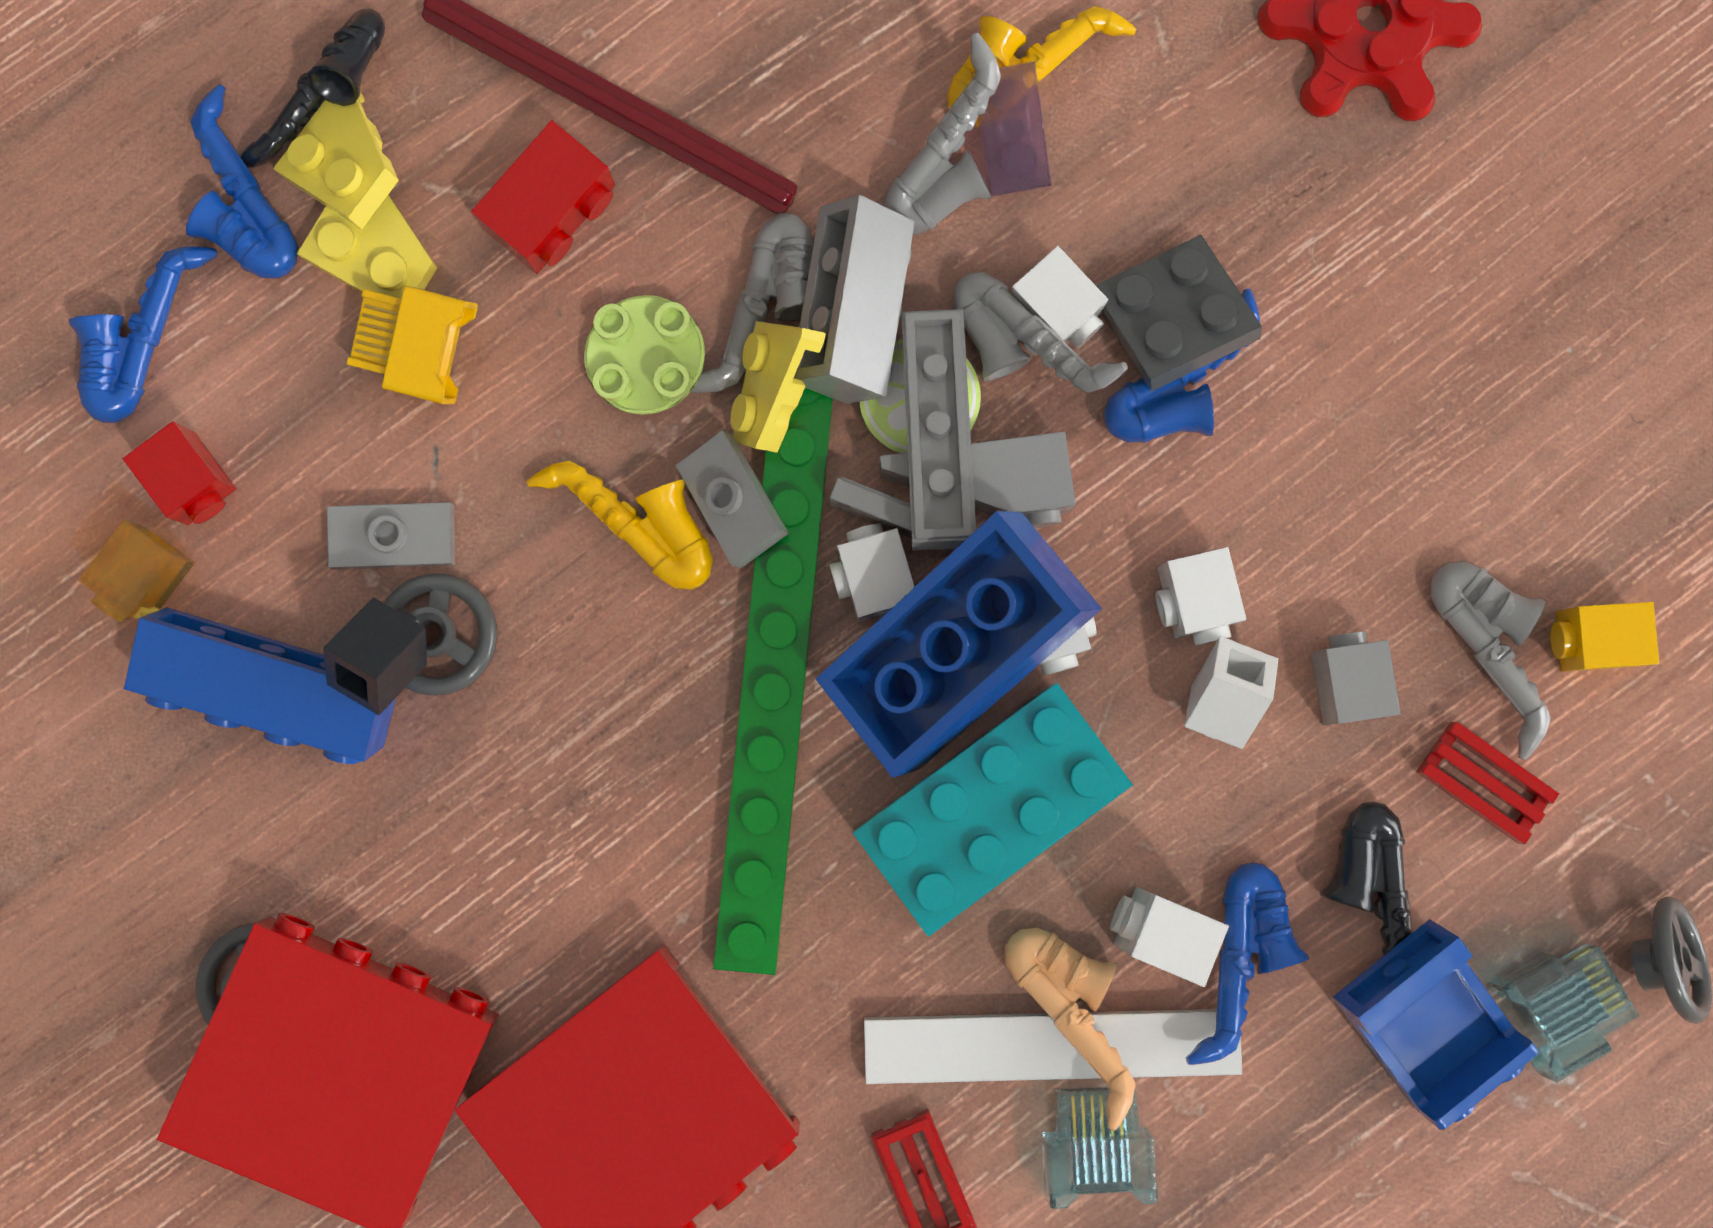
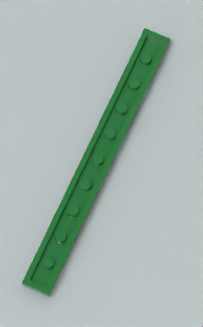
M807 388L804 389L797 407L790 416L788 429L778 453L766 451L762 487L789 534L757 556L754 563L713 965L715 970L776 975L833 407L832 398Z

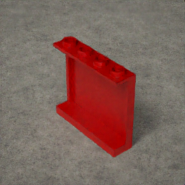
M279 913L277 919L270 916L256 922L156 1140L365 1228H404L416 1205L417 1195L455 1112L454 1110L459 1103L489 1032L500 1014L487 1009L489 1000L478 993L460 987H455L453 992L449 993L429 984L431 975L417 967L397 962L393 969L372 960L373 951L358 942L346 938H338L334 944L312 934L315 926L302 918Z
M665 945L661 946L454 1110L542 1228H696L697 1225L692 1219L712 1204L719 1211L734 1201L747 1188V1185L742 1180L761 1164L767 1171L772 1170L788 1158L797 1148L793 1139L799 1135V1120L795 1115L789 1118L677 971L676 967L679 963Z

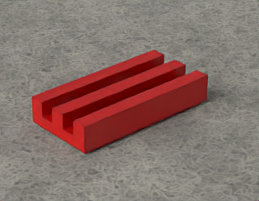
M1450 722L1416 771L1517 844L1527 843L1532 835L1529 831L1533 825L1540 824L1546 815L1543 812L1548 804H1553L1560 794L1458 722ZM1456 741L1533 795L1531 801L1528 802L1451 748L1453 743ZM1442 759L1519 812L1521 815L1516 823L1437 768Z
M929 1109L918 1113L917 1117L906 1121L904 1119L894 1123V1126L886 1130L880 1129L871 1133V1138L908 1228L924 1227L890 1147V1144L899 1140L905 1150L936 1228H977ZM922 1130L961 1223L951 1227L913 1138V1134Z

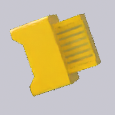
M405 286L402 298L363 289V301L347 365L384 374L383 389L439 404H455L459 389L450 376L460 329L475 319L478 304L410 286Z

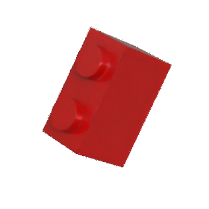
M551 120L471 210V213L484 231L535 274H538L546 264L553 266L566 255L573 243L571 235L586 218L592 221L602 214L613 197L611 190L615 183L607 165Z

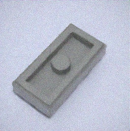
M723 430L675 465L732 566L744 567L789 534L732 434Z
M450 502L327 506L328 568L337 570L456 566L455 505Z

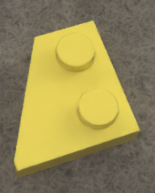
M361 92L355 104L341 106L324 100L303 130L291 142L287 151L273 169L286 181L360 229H363L399 180L390 159L382 153L383 142L376 126L365 114L361 104L365 100Z
M389 194L363 229H360L336 212L325 207L297 253L304 261L360 293L363 292V289L399 298H402L405 286L425 290L437 270V266Z
M755 322L754 332L748 336L743 348L742 362L746 373L742 394L736 397L731 410L730 422L734 430L733 437L737 443L755 449L778 453L788 429L790 416L797 407L805 389L803 380L795 379L794 375L805 350L820 353L826 333L800 327Z

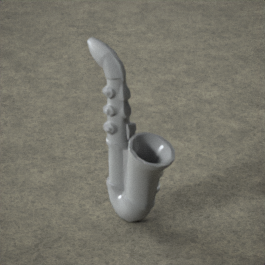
M978 32L970 35L972 46L970 58L973 68L976 70L975 77L926 139V145L903 173L893 179V183L883 199L884 207L915 221L913 235L921 234L930 229L933 230L939 222L964 203L979 198H992L969 151L965 152L957 163L952 164L949 161L952 156L951 153L957 152L966 139L963 136L965 132L972 130L978 115L986 112L989 97L995 93L1001 78L996 57Z
M790 213L776 214L762 225L752 246L754 252L745 289L741 291L722 364L718 369H711L702 373L694 383L695 387L690 393L720 392L739 383L746 371L742 362L745 342L748 336L754 332L755 322H765L769 310L767 304L771 298L777 299L774 318L779 321H801L814 240L810 227L799 216Z
M986 272L968 273L957 282L953 290V308L963 309L964 329L980 354L983 367V382L1007 376L1030 362L1031 357L1022 350L1018 340L1024 342L1025 348L1035 356L1040 355L1044 365L1055 369L1056 376L1071 381L1073 386L1087 393L1107 387L1128 369L1125 362H1102L1094 367L1089 366L1038 316H1033L1008 291V286L1004 282Z
M1467 561L1447 562L1438 568L1431 578L1430 597L1441 615L1440 617L1443 620L1447 619L1475 653L1473 656L1523 717L1524 725L1521 727L1518 735V758L1526 761L1545 737L1551 717L1545 702L1539 699L1536 684L1528 681L1522 666L1515 665L1513 659H1515L1514 652L1508 645L1501 644L1499 635L1505 632L1511 637L1514 644L1520 646L1536 625L1546 601L1543 598H1528L1512 592L1491 576L1483 567L1476 566Z

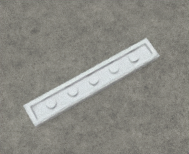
M1217 1009L1089 1012L1094 1018L1093 1028L1096 1031H1102L1109 1046L1117 1049L1122 1065L1128 1068L1132 1078L1242 1075L1241 1038L1236 1051L1221 1060L1196 1065H1188L1186 1062V1057L1199 1042L1214 1036ZM1047 1013L864 1018L866 1084L1096 1079L1101 1077L1054 1025L1055 1021Z

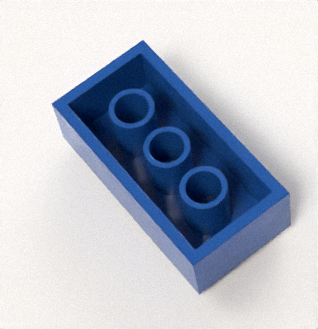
M996 511L816 678V681L891 777L894 778L919 770L1101 611L1102 608L1022 512Z

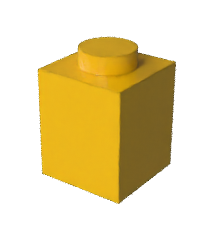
M1654 602L1578 606L1555 611L1556 622L1551 627L1550 642L1554 656L1560 659L1561 672L1632 668L1660 664Z

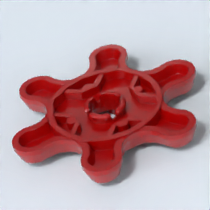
M1266 0L1260 7L1257 17L1259 28L1270 39L1278 41L1287 39L1298 40L1306 44L1312 51L1315 59L1314 70L1302 85L1300 101L1303 108L1309 114L1316 117H1329L1335 114L1342 107L1346 96L1351 90L1359 86L1368 85L1378 88L1385 94L1392 111L1397 117L1413 122L1423 119L1431 112L1435 105L1433 85L1422 68L1425 55L1431 49L1438 46H1449L1457 49L1465 48L1475 42L1482 29L1481 14L1477 7L1466 2L1452 3L1442 0ZM1376 5H1380L1382 7L1381 13L1386 19V28L1380 31L1365 29L1357 19V10L1366 6L1376 7Z

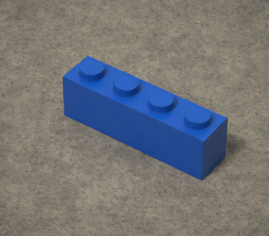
M168 607L139 618L124 685L125 690L146 696L145 701L154 707L168 710H178L184 707L204 713V719L213 725L226 728H238L243 725L263 731L264 738L275 744L297 746L302 743L322 749L324 757L343 764L365 762L384 747L396 701L395 698L378 716L327 685L323 654Z

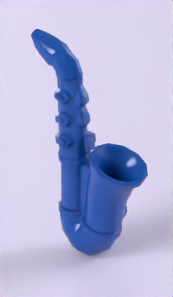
M218 84L197 105L190 122L195 138L200 141L202 156L210 159L214 173L221 175L220 183L227 195L233 196L234 203L230 206L226 205L221 196L214 191L205 194L189 216L186 225V235L193 238H204L216 243L247 272H251L261 278H281L289 274L296 265L299 246L288 223L281 220L260 191L259 183L217 125V120L224 109L226 88Z
M180 247L166 251L156 264V271L145 283L147 290L138 302L141 309L139 313H132L128 322L131 332L127 337L120 335V330L124 323V316L85 315L69 319V324L76 332L81 347L77 389L82 407L93 419L102 423H117L133 413L144 394L145 389L142 388L154 348L160 342L182 272L202 267L218 257L216 249Z
M1244 289L1242 297L1260 322V315L1251 289ZM1241 349L1152 392L1143 378L1134 383L1131 381L1126 383L1107 401L1103 413L1106 428L1114 437L1125 442L1146 443L1152 439L1181 431L1212 436L1214 430V411L1208 384L1188 392L1184 387L1188 384L1195 385L1207 375L1205 371L1208 369L1216 370L1225 360H1233Z
M1255 862L1241 864L1228 878L1222 904L1225 905L1224 924L1228 925L1229 928L1223 941V950L1220 952L1216 1031L1214 1036L1199 1042L1186 1057L1188 1065L1218 1061L1236 1051L1242 1035L1240 1028L1246 1020L1248 1013L1244 1008L1249 998L1246 981H1250L1254 977L1255 972L1254 964L1250 960L1252 953L1257 955V974L1280 970L1309 959L1308 954L1300 948L1292 934L1288 915L1289 909L1285 899L1287 897L1286 891H1284L1279 877L1264 864Z

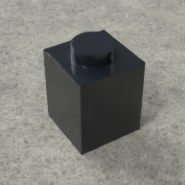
M373 597L323 647L327 685L379 716L427 665L426 628L408 611L399 608L393 609Z

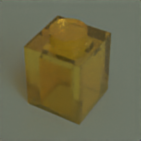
M123 520L78 581L96 593L91 602L98 609L110 617L124 622L127 617L139 619L160 610L195 562L148 527Z

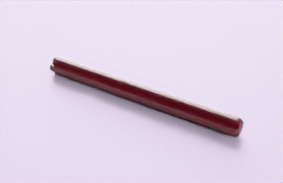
M462 0L424 1L422 17L428 24L771 212L782 214L786 213L789 207H791L798 187L795 182Z

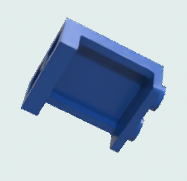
M1429 919L1332 998L1413 1108L1439 1130H1444L1452 1123L1466 1118L1474 1110L1475 1105L1500 1084L1518 1076L1523 1070L1524 1065L1533 1059L1539 1051L1530 1039L1512 1026L1469 966L1467 961L1473 956L1457 935Z

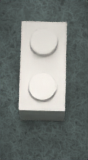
M1139 887L1135 888L1132 898L1125 895L1121 898L1110 925V930L1117 933L1113 944L1125 953L1202 987H1205L1229 928L1224 923Z

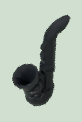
M361 9L354 13L343 27L334 33V42L327 44L323 48L322 57L310 71L299 76L296 86L297 90L267 133H263L256 142H252L241 154L240 158L247 168L266 164L283 149V145L287 140H294L298 127H304L311 119L309 115L312 111L316 112L323 103V99L341 106L355 104L360 96L362 74L384 38L385 21L380 13L373 9Z
M1371 801L1362 803L1348 815L1344 827L1341 829L1342 839L1341 843H1339L1340 852L1338 864H1336V872L1329 885L1321 891L1320 895L1370 913L1374 911L1375 916L1383 920L1380 934L1385 943V946L1382 948L1383 955H1385L1412 933L1408 890H1405L1402 845H1405V839L1399 818L1385 804ZM1375 891L1377 892L1378 898L1373 905L1372 899L1373 892Z

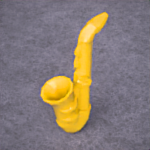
M1094 6L1080 12L1077 18L1062 22L1060 29L1048 34L1042 45L1039 42L1032 45L1026 51L1025 57L1018 59L1014 53L1027 41L1026 35L1018 28L996 17L981 16L978 21L979 34L996 57L1001 78L995 93L989 97L986 112L978 115L974 127H984L1000 116H1003L1006 113L1005 109L1033 83H1038L1094 33L1101 31L1103 34L1114 37L1134 36L1137 28L1117 13ZM971 53L959 71L951 78L952 81L947 93L948 109L951 108L975 77L976 70L971 62Z
M572 461L551 464L526 480L528 487L552 489L561 485L567 486L619 539L625 540L653 569L652 573L656 577L658 576L660 580L674 589L694 590L703 585L710 577L713 558L708 545L709 542L706 537L704 538L686 508L683 494L685 487L684 479L662 485L636 497L637 503L647 513L644 519L637 516V509L626 501H618L617 493L603 486L601 478L588 474L585 468Z

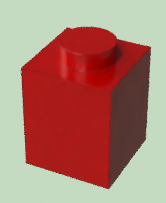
M174 421L122 458L164 516L185 525H189L192 522L200 524L217 515L226 504L223 499L237 489L197 434Z

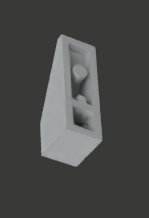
M1065 432L971 444L975 510L989 515H993L996 511L1022 512L1034 528H1042L1061 524V514H1067L1075 507L1076 503ZM908 452L880 456V477L909 487Z

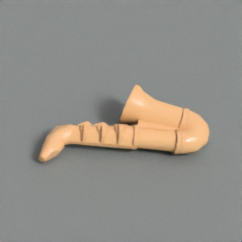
M1040 928L1020 929L1011 935L1005 945V964L1014 980L1018 983L1017 985L1020 988H1024L1055 1021L1054 1025L1109 1086L1110 1093L1106 1102L1108 1129L1116 1131L1132 1104L1135 1082L1128 1068L1122 1065L1117 1049L1109 1046L1102 1031H1096L1093 1028L1094 1018L1091 1013L1085 1009H1078L1079 1006L1076 1001L1080 998L1086 1002L1092 1011L1096 1012L1107 993L1118 963L1090 959L1072 948L1068 943L1059 939L1055 933H1050Z

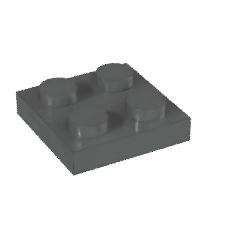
M1202 235L1095 285L1109 299L1102 314L1151 392L1261 339L1262 325Z

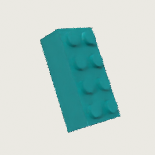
M1057 682L1046 687L853 829L852 833L929 937L1132 787L1133 784Z

